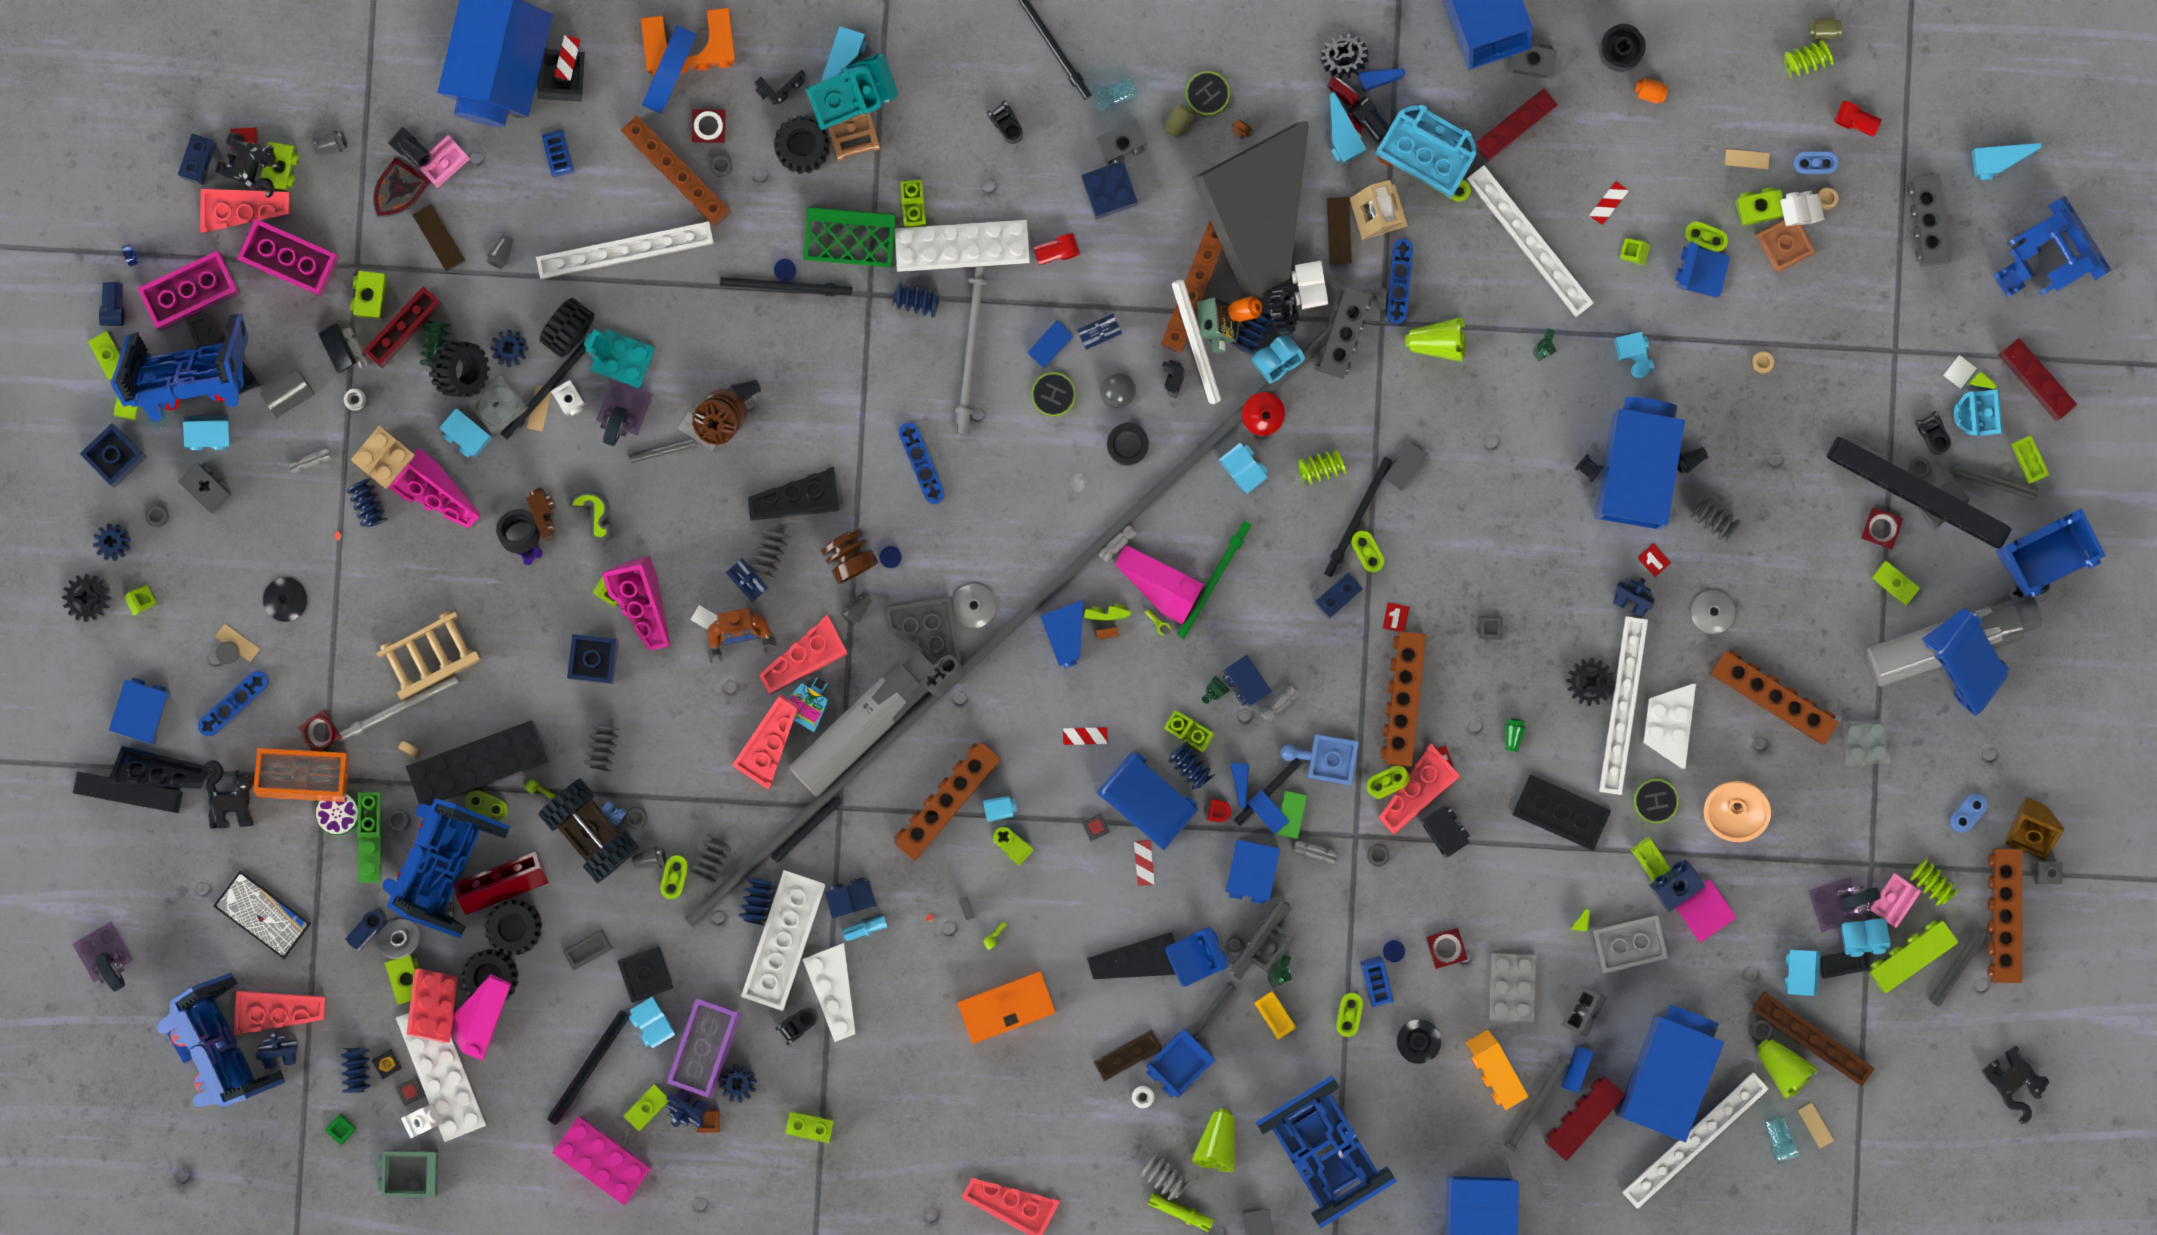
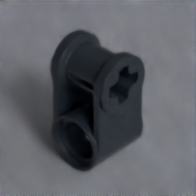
M1005 100L1002 102V105L993 111L989 110L986 112L1007 143L1017 144L1022 140V127ZM1010 128H1016L1019 130V133L1016 137H1009L1007 131Z
M1933 411L1932 415L1922 420H1915L1916 427L1931 453L1942 455L1950 448L1951 439L1936 411ZM1935 439L1943 440L1945 448H1936L1934 444Z
M804 1008L792 1017L787 1018L775 1029L781 1032L787 1040L786 1044L789 1046L817 1023L818 1014L813 1008ZM804 1012L812 1014L813 1021L810 1024L802 1021L801 1016Z

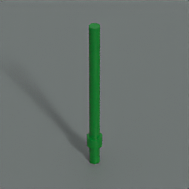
M1243 521L1236 535L1231 537L1229 547L1178 631L1177 635L1185 639L1235 552L1243 545V539L1251 527L1250 523Z

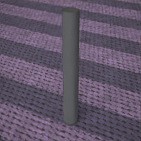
M692 438L630 454V462L634 463L695 447V442Z

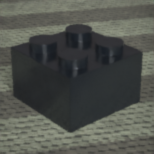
M545 49L539 72L538 99L582 102L585 52H577L571 80L555 77L561 50Z
M1441 806L1422 819L1420 823L1443 857L1448 858L1470 843L1467 839L1470 835L1463 825L1460 827L1455 822L1457 816L1451 807Z

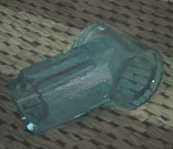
M1129 78L1111 86L1099 88L1093 98L1095 108L1100 111H1106L1114 105L1137 97L1138 94L1132 79ZM1104 94L1108 96L1109 102L1105 104L1100 103L1097 97Z
M1778 1117L1765 1122L1772 1142L1771 1149L1777 1164L1798 1158L1799 1153L1793 1138L1790 1137L1784 1117Z

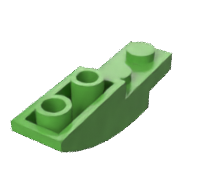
M358 792V882L381 883V863H383L381 792Z

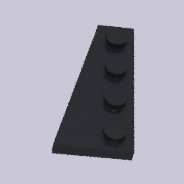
M207 313L186 321L197 350H199V347L225 342V336ZM243 361L244 386L240 389L239 395L262 386Z
M834 466L823 472L814 473L798 481L794 480L786 483L784 486L772 488L748 497L750 520L839 511Z
M122 746L109 776L108 785L201 789L208 773V768L203 765Z
M1172 932L1087 958L1093 979L1176 975L1165 952L1166 946L1175 943Z

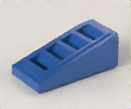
M1404 69L1360 72L1357 76L1363 92L1404 78L1406 72Z
M563 129L542 135L552 177L555 178L574 173ZM557 137L561 138V141L551 144L548 143V140L554 139ZM561 145L563 146V149L557 150L554 152H551L550 148H554ZM565 154V157L553 160L552 158L556 155ZM567 162L566 166L555 168V164Z
M1231 763L1238 805L1240 808L1245 809L1249 765Z
M1380 956L1361 961L1360 965L1371 1006L1376 1007L1394 1002L1383 958ZM1379 966V969L1368 971L1370 968ZM1380 974L1382 976L1381 978L1370 980V977ZM1384 983L1383 987L1372 989V986ZM1382 992H1386L1387 994L1385 996H1381L1378 998L1374 997L1375 994H1379Z

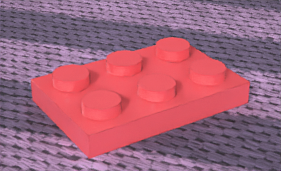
M415 969L406 1035L442 1043L450 1042L458 977L424 969Z

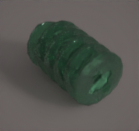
M425 321L429 324L423 325L422 329L428 333L422 334L421 338L427 341L421 343V347L427 350L421 351L420 355L426 359L420 360V365L429 367V362L432 363L433 361L431 358L432 354L437 353L435 349L438 346L442 347V343L449 342L443 339L444 336L450 335L449 332L444 330L445 327L450 326L447 322Z

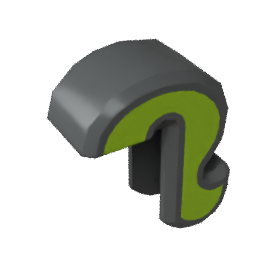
M583 491L574 495L570 499V507H591L590 536L600 543L609 540L612 535V526L610 524L604 525L610 515L608 500L601 494L591 491Z

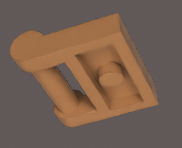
M870 112L865 115L863 113L828 127L838 162L843 161L845 157L873 149L874 151L880 150ZM870 135L871 141L841 149L840 143Z

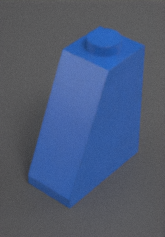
M1082 600L1040 616L1058 665H1064L1065 669L1076 665V660L1080 659L1083 619Z

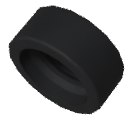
M1119 424L1112 429L1108 436V453L1120 465L1130 466L1137 464L1144 459L1148 452L1149 441L1147 434L1136 424ZM1130 431L1137 434L1140 438L1141 448L1136 455L1123 457L1116 451L1115 440L1122 432Z
M523 509L509 511L497 523L496 533L498 539L509 552H527L536 546L540 539V531L533 515L529 511ZM519 522L530 524L531 530L524 538L509 540L506 537L508 529Z

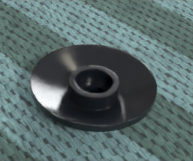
M279 578L271 582L265 589L263 605L266 612L273 619L282 622L293 621L305 611L307 593L298 581L292 578ZM282 595L288 597L286 603H281L280 598Z
M1415 1019L1407 1022L1400 1029L1397 1036V1047L1400 1054L1407 1061L1423 1064L1431 1061L1438 1054L1441 1048V1036L1438 1029L1429 1021ZM1417 1037H1421L1423 1040L1419 1046L1414 1043Z

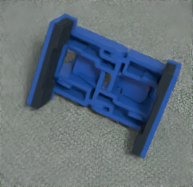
M243 314L229 315L226 324L227 335L224 343L199 347V350L187 349L151 357L150 353L147 352L148 349L145 348L146 345L143 344L144 341L139 336V332L126 335L111 381V385L123 406L131 405L132 407L141 406L153 421H159L162 418V408L175 410L179 407L181 399L206 394L215 401L225 400V403L230 407L237 406L239 403V391L244 386L242 360L249 338Z
M435 798L432 805L420 804L417 806L416 814L424 818L418 828L419 833L414 842L416 846L410 850L404 867L398 873L397 882L387 878L384 880L382 887L391 896L387 907L403 918L460 938L466 926L444 913L454 892L453 883L458 882L456 880L457 877L462 875L480 831L506 839L510 826L456 804Z
M232 973L192 986L171 1000V1007L169 1008L171 1012L157 1025V1029L161 1034L171 1031L173 1043L180 1047L187 1046L191 1052V1057L199 1070V1073L194 1078V1086L198 1092H201L195 1095L193 1099L197 1107L217 1104L223 1108L285 1083L281 1070L255 1080L241 1049L236 1046V1039L215 1000L238 984Z
M1332 1075L1256 1122L1263 1135L1273 1130L1317 1202L1319 1208L1312 1211L1311 1214L1320 1229L1397 1182L1387 1166L1377 1171L1331 1096L1332 1092L1339 1089V1085ZM1332 1144L1334 1149L1319 1159L1316 1153ZM1358 1180L1361 1182L1359 1185L1350 1189L1346 1193L1342 1194L1339 1197H1336L1335 1194L1347 1188L1351 1184L1355 1183Z

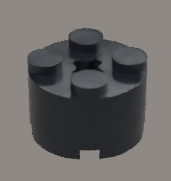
M1618 24L1610 28L1603 36L1599 45V55L1602 63L1609 69L1618 72L1633 69L1640 62L1646 50L1644 37L1636 27L1629 24ZM1620 44H1624V48L1626 49L1624 52H1621L1620 48H1617L1620 46Z

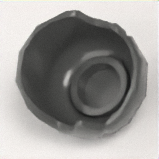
M1112 375L1103 382L1100 388L1101 398L1106 405L1112 408L1124 407L1131 403L1136 395L1135 384L1127 375Z

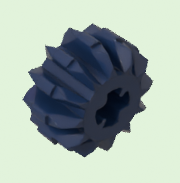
M508 329L506 337L502 331L499 332V336L502 338L500 341L495 337L492 339L498 344L497 346H490L492 351H498L492 357L493 359L500 357L499 365H503L506 361L507 367L511 368L512 360L518 366L520 365L518 357L526 359V356L521 351H528L529 348L521 345L526 343L527 340L525 338L519 339L521 335L519 332H516L512 337V330ZM507 344H510L511 346L514 344V347L512 348V353H509L508 351H506V353L504 352L507 349Z
M110 523L107 524V531L100 527L99 532L102 535L94 534V538L98 539L99 542L93 543V547H101L97 550L96 554L99 556L104 554V560H109L111 556L113 561H117L118 554L124 558L126 555L122 550H130L131 548L125 545V542L131 541L130 537H124L128 531L126 529L120 531L121 526L118 524L114 526V529ZM111 537L117 540V543L113 544L114 547L108 545V540L111 541L109 539Z
M734 1065V1073L729 1068L725 1069L729 1077L720 1076V1079L726 1081V1084H720L719 1088L727 1087L728 1090L723 1092L722 1095L725 1097L731 1093L729 1099L731 1102L734 1101L737 1095L738 1102L741 1103L743 1102L742 1094L747 1099H750L751 1096L747 1090L751 1092L756 1091V1088L751 1087L750 1084L757 1083V1079L749 1080L748 1077L752 1076L754 1072L750 1071L747 1075L744 1074L746 1066H743L741 1072H739L738 1066ZM734 1078H737V1080L741 1078L743 1080L741 1084L743 1088L739 1090V1087L735 1089L732 1086L735 1083Z

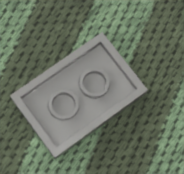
M1658 915L1592 930L1603 974L1668 959Z
M1491 953L1489 1020L1534 1022L1536 955Z

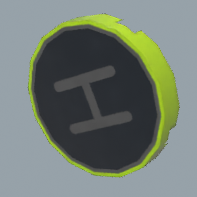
M1211 71L1195 75L1189 81L1186 89V100L1190 108L1201 115L1211 116L1221 112L1227 105L1230 97L1229 86L1226 80L1219 74Z
M1055 372L1044 374L1033 385V403L1037 410L1046 416L1056 417L1065 414L1071 409L1075 401L1074 385L1063 374Z
M1651 779L1644 782L1637 789L1634 795V807L1637 814L1650 823H1662L1669 820L1675 814L1678 807V795L1670 783L1661 779Z

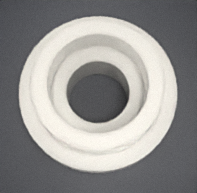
M350 389L344 396V404L352 411L361 410L366 404V396L359 389ZM358 396L359 402L353 404L351 401L352 397Z
M1139 1086L1132 1093V1101L1139 1108H1147L1154 1101V1093L1147 1086ZM1140 1093L1147 1094L1145 1101L1139 1100Z

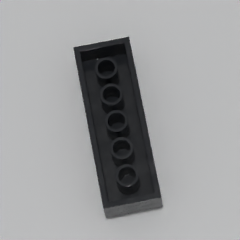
M530 720L407 765L406 769L419 805H432L435 798L446 801L547 764L549 761L535 723Z

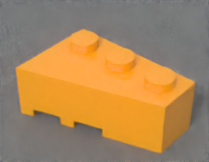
M1488 1029L1465 1042L1473 1056L1470 1058L1477 1070L1480 1068L1483 1073L1480 1076L1487 1088L1491 1087L1494 1093L1491 1096L1497 1106L1501 1104L1507 1110L1528 1098L1501 1046Z

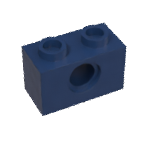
M192 133L178 176L203 185L217 143Z
M1348 572L1317 599L1314 604L1330 619L1362 591L1363 588Z
M1686 860L1673 865L1671 870L1656 877L1654 882L1649 885L1662 906L1669 912L1706 887L1693 866ZM1679 881V884L1673 888L1674 883Z

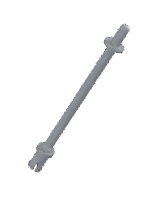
M976 266L974 279H969V283L974 285L961 403L958 408H955V413H957L955 433L969 434L970 415H973L969 402L982 285L988 284V281L983 280L984 266Z

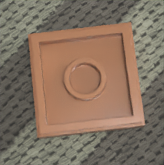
M1785 219L1756 234L1776 274L1816 253L1802 225L1786 226Z

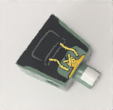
M1215 297L1197 302L1201 337L1212 342V352L1221 354L1225 352L1226 343L1237 340L1239 322L1233 321L1228 313L1230 304Z

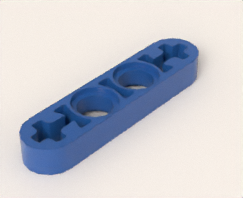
M1405 238L1397 240L1392 248L1387 319L1394 325L1404 322L1408 309L1413 245ZM1401 243H1405V247L1409 248V251L1404 253V259L1408 258V262L1403 260L1395 261V257L1400 258V250H1397L1396 247H1400ZM1397 265H1404L1406 267L1407 274L1405 276L1399 277L1395 274L1394 269ZM1400 286L1405 290L1403 298L1398 299L1393 296L1392 291L1395 287ZM1391 301L1396 303L1404 302V306H1399V313H1403V316H1400L1398 320H1394V316L1390 314L1395 311L1396 304L1391 305Z
M905 423L899 429L902 444L925 499L931 504H938L944 498V490L918 428L913 423ZM906 427H909L910 430H915L912 436L914 441L919 439L920 443L907 447L906 444L910 443L908 436H903ZM915 447L923 449V457L918 460L912 458V449ZM927 467L931 469L932 477L930 479L923 480L920 477L919 473L922 468ZM936 479L937 484H933L936 491L940 490L941 492L938 494L939 499L929 498L928 495L931 493L929 486L924 488L923 484H929Z
M256 671L244 679L199 721L198 729L200 733L205 736L217 734L268 687L269 678L267 675ZM255 676L259 678L262 676L263 679L261 682L263 683V685H256L252 689L255 691V693L252 694L250 689L245 687V685L248 683L249 686H252L255 683V680L253 678ZM240 690H245L248 694L247 700L243 703H239L236 699V693ZM223 705H228L231 708V714L227 718H223L219 713ZM215 713L216 717L219 720H221L222 723L219 724V722L216 721L212 725V728L214 729L212 732L210 730L205 731V721L212 722L215 719L214 717H212V715Z

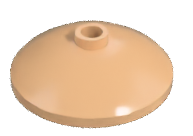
M1730 781L1717 786L1709 793L1704 804V818L1709 829L1718 837L1731 842H1745L1756 838L1767 828L1771 817V806L1767 796L1757 786L1744 781ZM1735 803H1741L1742 805H1741V806H1735L1734 804H1735Z

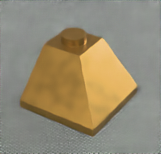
M2026 797L2016 813L2005 844L2017 849H2023V851L2047 860L2062 835L2064 827L2047 805Z

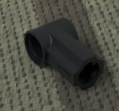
M1364 96L1348 109V113L1357 124L1362 125L1376 142L1388 132L1389 125L1377 113V108L1368 97Z
M401 127L388 144L400 155L407 157L419 169L426 166L430 162L432 154L416 141L417 139L404 127Z

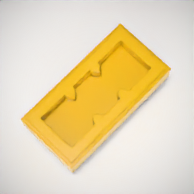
M1270 991L1254 1002L1278 1040L1297 1028L1273 991Z

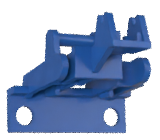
M2066 196L2048 205L2053 212L2052 216L2008 242L2012 246L2019 243L2023 238L2027 240L2010 251L2016 262L1993 275L2007 298L2026 287L2024 282L2035 276L2027 259L2042 251L2039 246L2054 238L2068 262L2047 274L2053 284L2040 291L2041 296L2053 288L2059 291L2088 272L2091 273L2094 280H2097L2112 271ZM2066 231L2080 255L2075 257L2062 236V232Z

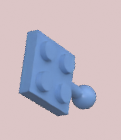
M1315 734L1312 752L1299 750L1293 744H1285L1281 748V756L1286 761H1293L1296 758L1310 760L1307 777L1309 779L1351 786L1359 742Z

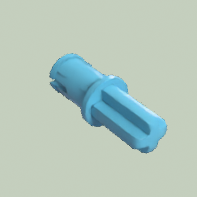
M882 914L867 921L861 920V923L843 929V935L846 941H850L864 935L868 937L869 933L888 927Z

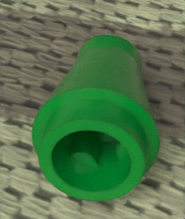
M1508 718L1507 723H1505V750L1519 751V746L1527 728L1524 720Z

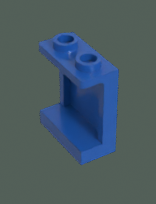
M132 677L131 681H124L109 731L155 744L157 728L167 698H170L171 694L165 692L166 687L153 684L151 688L144 685L145 681Z
M1236 840L1225 892H1229V897L1242 900L1243 896L1252 897L1251 902L1264 904L1265 900L1270 901L1280 848Z
M1183 1028L1146 1066L1149 1069L1147 1074L1155 1082L1159 1079L1165 1085L1162 1089L1171 1098L1174 1095L1179 1098L1213 1064L1215 1059Z

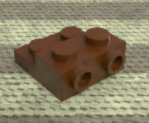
M537 488L529 492L530 496L526 497V500L542 539L550 541L555 539L553 533L556 532L552 520L548 517L555 515L553 509L556 508L552 496L547 495L544 489Z

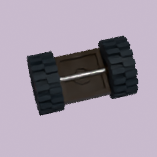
M579 778L556 795L554 799L542 808L538 815L552 831L557 828L584 858L586 863L583 865V868L598 884L629 859L639 849V846L625 830L620 832L593 801V792Z

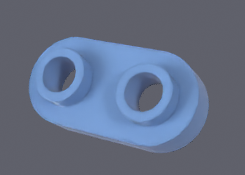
M1801 152L1794 158L1793 167L1801 175H1828L1837 169L1838 158L1832 152ZM1802 160L1807 161L1808 166L1806 168L1800 165ZM1823 160L1829 161L1830 166L1828 168L1822 165Z
M1972 794L1963 801L1950 817V826L1955 832L1965 833L1969 831L1981 818L1988 807L1985 797L1980 794ZM1974 801L1980 803L1979 809L1973 807ZM1961 817L1966 820L1964 826H1961L1958 822Z

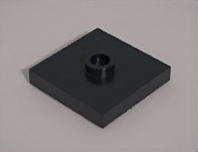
M660 946L617 961L631 1003L674 989Z

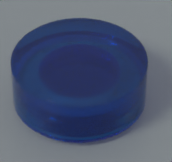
M132 245L122 246V251L130 267L137 265L138 259Z
M789 259L779 260L774 266L775 276L783 282L792 280L796 275L795 264Z
M887 546L882 549L879 558L884 567L892 569L901 563L902 555L898 548Z
M1388 941L1383 947V956L1389 962H1399L1405 955V948L1399 941Z

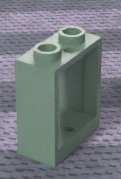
M382 1151V1155H379L378 1168L382 1169V1178H378V1191H381V1196H438L439 1151ZM391 1157H427L426 1190H390Z

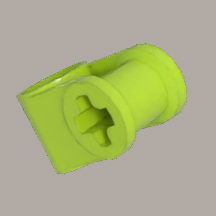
M1007 827L997 828L993 833L994 843L1019 867L1034 851L1028 843ZM1006 831L1008 833L1006 836L1008 841L999 842L998 832L1004 833Z

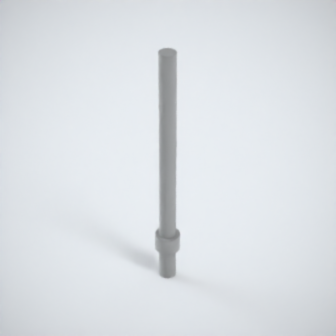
M456 675L364 721L350 724L351 727L339 732L342 738L338 741L341 742L353 735L358 736L364 733L365 729L458 684L459 681Z

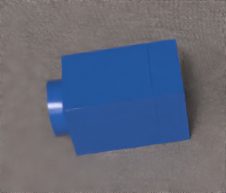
M522 0L459 1L437 92L456 101L454 115L472 122L495 127H505L508 114L529 117L553 14Z
M1443 0L1468 71L1531 50L1533 27L1523 0Z
M1625 397L1623 409L1619 408L1612 414L1595 519L1658 530L1668 525L1685 425L1684 419L1676 418L1677 405L1649 398Z
M1670 1004L1664 1018L1654 1016L1624 1092L1626 1096L1621 1100L1616 1116L1686 1143L1724 1041L1715 1038L1720 1024Z
M1446 1176L1445 1235H1518L1519 1181L1515 1178Z

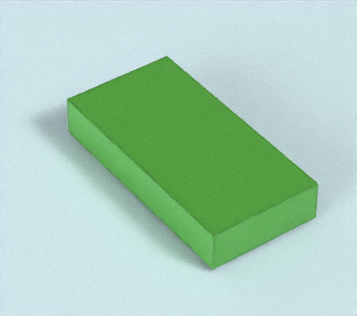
M1285 791L1281 812L1289 822L1276 835L1298 839L1307 795Z

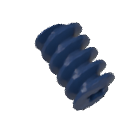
M899 281L892 306L896 302L897 309L900 310L905 304L907 312L913 306L915 314L922 308L924 316L930 310L931 317L935 318L940 296H937L936 289L929 295L927 287L921 293L919 285H916L914 290H911L910 283L905 288H902V281Z
M1262 309L1261 315L1258 318L1243 321L1242 324L1245 327L1238 328V332L1241 335L1237 336V343L1230 342V344L1245 353L1255 354L1256 352L1252 349V346H1260L1256 339L1265 338L1261 334V330L1269 331L1265 323L1273 324L1270 314Z
M372 478L357 482L347 489L348 494H354L350 501L358 502L353 507L354 510H361L357 514L358 519H364L360 523L361 527H372L388 520V518L380 517L385 510L377 509L382 502H374L378 493L371 494L370 492L375 488V485H367Z
M1186 741L1171 754L1168 762H1177L1174 769L1182 768L1180 776L1188 775L1185 782L1187 784L1194 782L1191 789L1195 790L1202 787L1216 774L1208 776L1211 768L1202 769L1205 761L1196 762L1200 755L1195 754L1191 756L1194 748L1185 749L1188 743Z
M759 878L747 879V882L752 887L745 888L750 893V896H743V899L748 904L741 905V908L746 913H739L738 916L743 921L765 926L760 921V919H767V915L762 913V911L769 910V907L764 902L771 901V898L766 893H773L774 890L769 885L776 883Z
M342 1048L347 1050V1052L341 1054V1057L348 1060L341 1064V1066L348 1068V1070L342 1072L343 1076L348 1077L347 1080L342 1081V1084L349 1086V1088L342 1090V1093L366 1092L364 1090L370 1088L371 1084L364 1082L370 1079V1075L364 1074V1072L369 1070L370 1066L363 1063L369 1061L370 1058L363 1056V1054L369 1052V1048Z

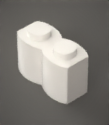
M1812 191L1793 192L1786 194V199L1780 200L1786 226L1807 225L1825 220L1819 194H1813Z
M1321 261L1295 265L1294 270L1291 271V279L1293 284L1297 283L1298 292L1294 293L1297 306L1300 305L1301 310L1327 306L1328 298Z

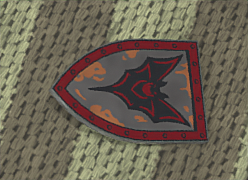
M394 157L375 185L373 205L377 218L398 215L408 210L418 201L431 181L422 173Z

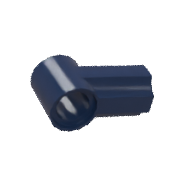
M103 283L102 306L99 309L100 326L124 325L125 313L124 307H122V283Z
M380 910L367 912L345 940L360 952L379 929L385 925V914ZM372 914L379 917L380 922L378 926L371 925L369 919Z

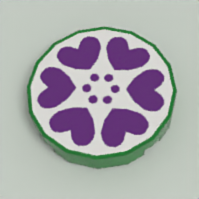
M347 793L346 802L318 801L315 808L317 824L324 832L331 835H343L350 832L358 823L357 802Z

